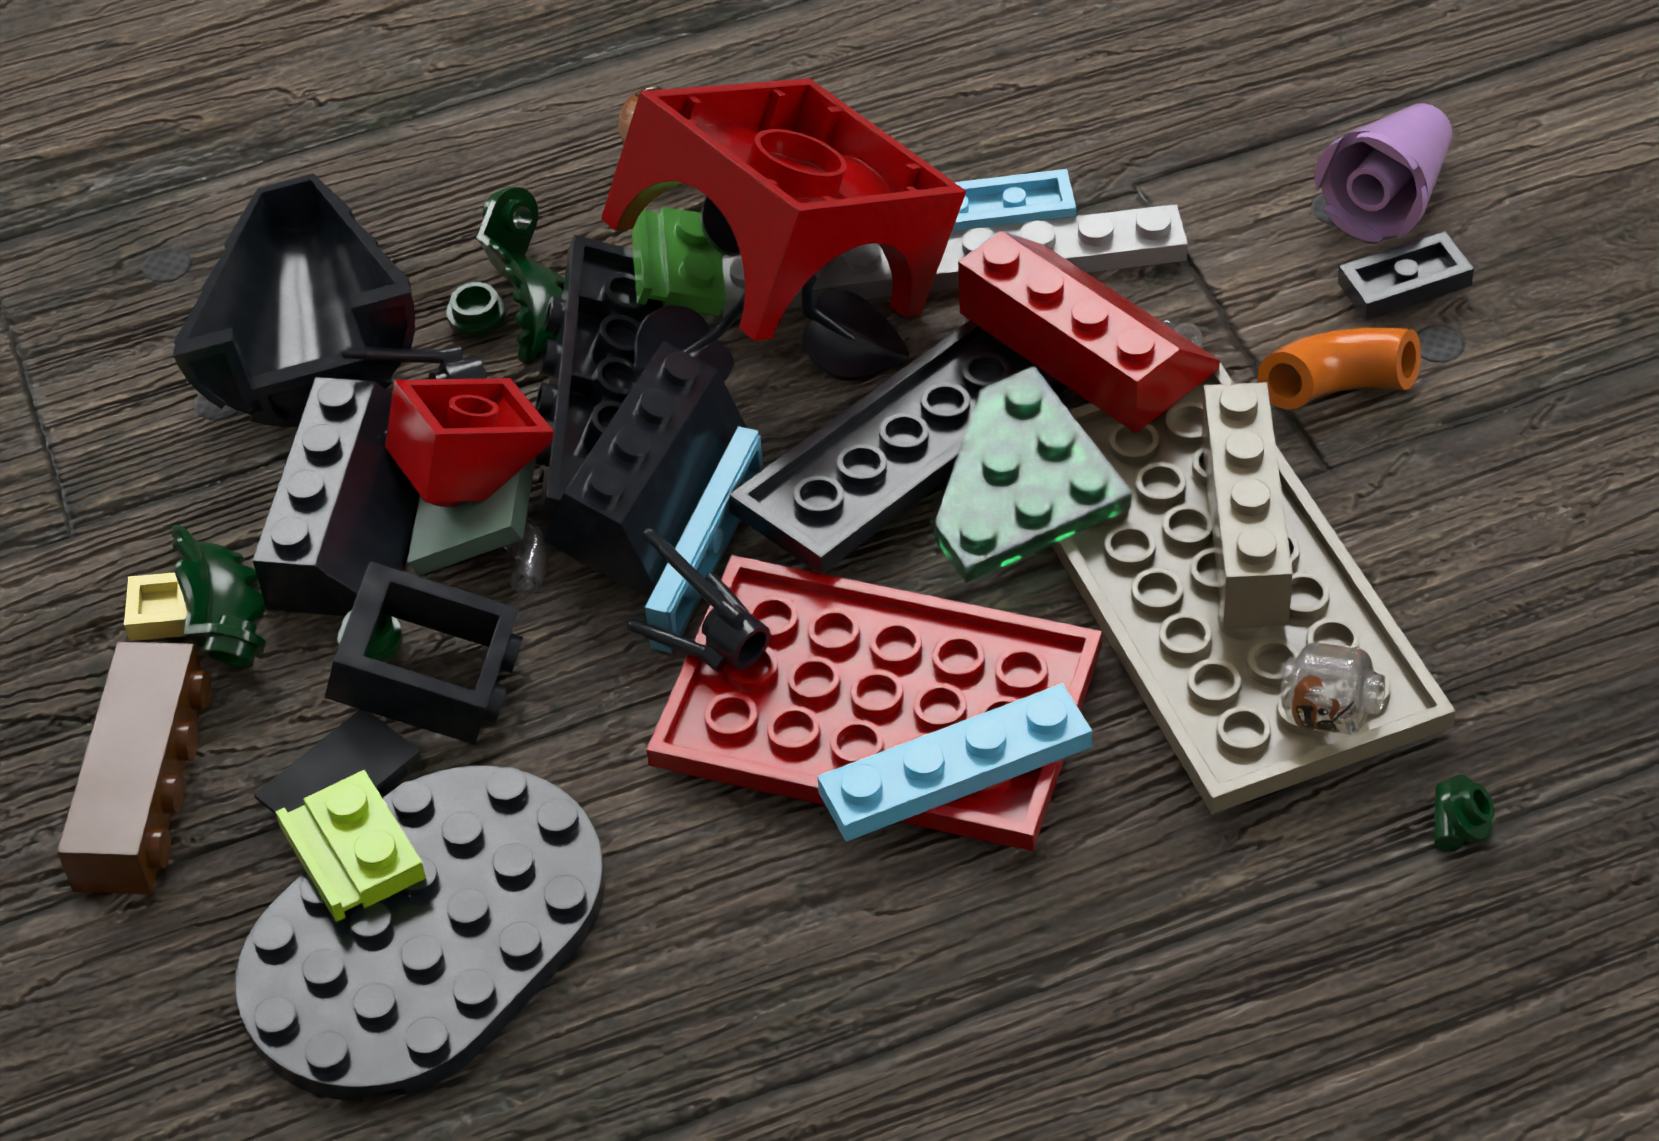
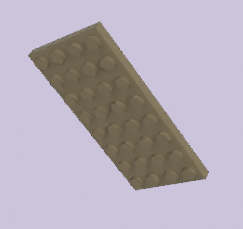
M1221 363L1218 371L1137 433H1134L1090 403L995 435V452L1211 814L1453 728L1456 713L1452 704L1277 446V459L1293 571L1289 625L1223 628L1201 438L1204 385L1235 384ZM1315 676L1325 681L1321 682L1324 687L1313 686L1310 690L1314 692L1305 694L1312 695L1305 697V699L1316 704L1317 717L1314 720L1316 723L1322 720H1333L1329 718V713L1333 707L1331 699H1337L1340 705V709L1334 718L1354 701V704L1333 722L1337 730L1344 731L1333 733L1324 730H1309L1295 723L1292 714V702L1295 694L1293 691L1300 684L1298 681L1305 680L1302 677ZM1325 708L1329 713L1326 716L1320 715L1318 709Z

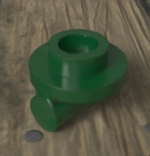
M1456 775L1436 786L1434 845L1437 849L1444 852H1454L1462 847V843L1466 841L1475 843L1489 836L1495 809L1489 793L1481 784L1474 783L1464 775Z

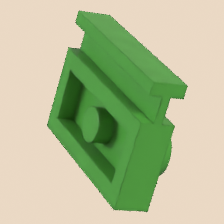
M661 207L660 212L647 211L644 208L637 218L634 228L631 229L637 303L646 305L648 299L662 301L663 306H684L700 314L720 316L726 303L722 255L706 239L700 223V213Z

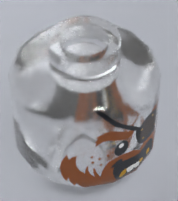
M1315 642L1306 645L1298 657L1290 656L1288 658L1282 677L1281 704L1283 709L1291 710L1293 719L1298 726L1309 730L1352 735L1362 729L1369 714L1379 715L1382 710L1385 696V676L1374 673L1371 657L1365 650L1357 647Z

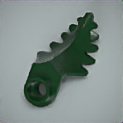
M508 186L493 193L486 201L483 209V222L478 232L477 240L485 250L491 265L506 277L516 289L513 292V298L515 302L520 304L521 311L517 312L515 321L522 328L521 333L517 335V342L519 343L518 359L520 362L531 364L537 355H542L546 340H554L553 333L543 330L544 320L551 297H562L564 291L557 285L564 286L565 279L551 269L526 256L538 222V205L534 196L528 190L521 187Z
M178 524L174 525L170 531L174 539L172 547L175 550L181 551L185 558L178 559L175 569V576L182 591L187 610L184 635L189 637L198 646L204 647L203 654L215 661L237 667H252L256 655L262 654L266 645V641L255 634L257 626L252 623L266 609L262 594L248 587L258 580L255 569L240 564L244 561V557L239 552L229 551L223 545L196 541L185 528Z

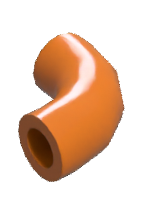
M1373 327L1334 330L1303 337L1280 347L1265 357L1258 368L1257 380L1258 383L1267 382L1270 403L1275 407L1285 410L1298 409L1319 396L1344 390L1362 388L1407 390L1414 385L1419 374L1421 363L1420 339L1417 332L1413 329Z

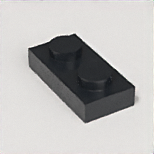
M1446 231L1340 265L1338 284L1364 320L1367 321L1470 287L1473 282L1474 268Z

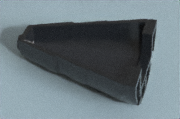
M314 173L258 188L226 239L224 253L201 288L202 294L174 341L173 357L189 383L202 396L220 409L227 405L235 410L249 414L250 421L279 427H299L315 377L375 381L385 389L392 384V375L398 369L401 362L345 359L341 357L340 350L346 346L411 349L415 333L412 289L409 279L379 249L378 242L355 221L352 209Z

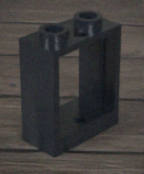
M370 561L335 654L324 698L475 745L483 720L496 724L507 686L496 683L499 670L512 674L523 640V636L512 633L519 608ZM382 614L391 615L400 620L489 647L475 691L368 658L367 656Z

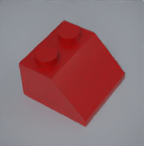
M511 378L394 380L385 448L425 503H431L440 507H455L464 501H485L553 442V429Z

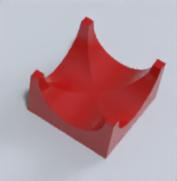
M810 78L640 91L601 220L615 231L633 229L637 218L644 208L663 192L684 183L704 193L714 202L726 218L740 250L745 278V298L739 329L754 341L773 337L776 327L790 302L818 270L840 254L866 244L878 243L887 258L893 282L892 298L889 306L905 318L921 315L967 191Z

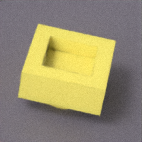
M175 572L128 577L124 626L129 641L186 636L184 635L187 610Z

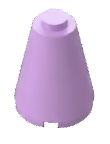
M1424 103L1414 104L1349 132L1332 142L1321 154L1317 162L1314 181L1316 190L1322 189L1328 203L1324 210L1334 224L1347 234L1367 242H1380L1383 238L1395 236L1399 238L1408 234L1421 220L1452 141V127L1446 115L1432 105Z

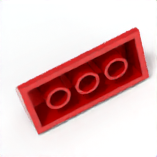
M1000 231L958 261L960 314L1134 433L1139 432L1219 370L1220 360L1041 243Z

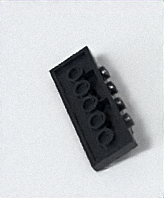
M578 235L573 236L568 249L562 297L552 296L547 307L543 330L553 333L554 340L547 339L539 364V374L549 376L550 380L549 384L542 382L535 403V409L554 431L552 444L536 456L535 464L540 465L539 482L543 483L540 513L554 516L563 492L639 379L637 371L634 370L636 334L644 319L654 310L663 307L662 301L648 299L646 305L637 303L633 249Z

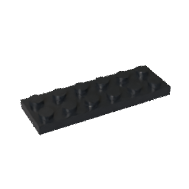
M969 320L730 493L729 511L821 575L995 443L996 434L1016 428L1068 387Z

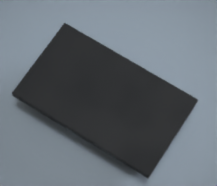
M360 709L257 791L254 797L275 815L276 811L284 807L287 812H291L305 805L303 798L362 770L366 771L376 789L384 794L409 774L407 766L418 758L421 752L371 712Z

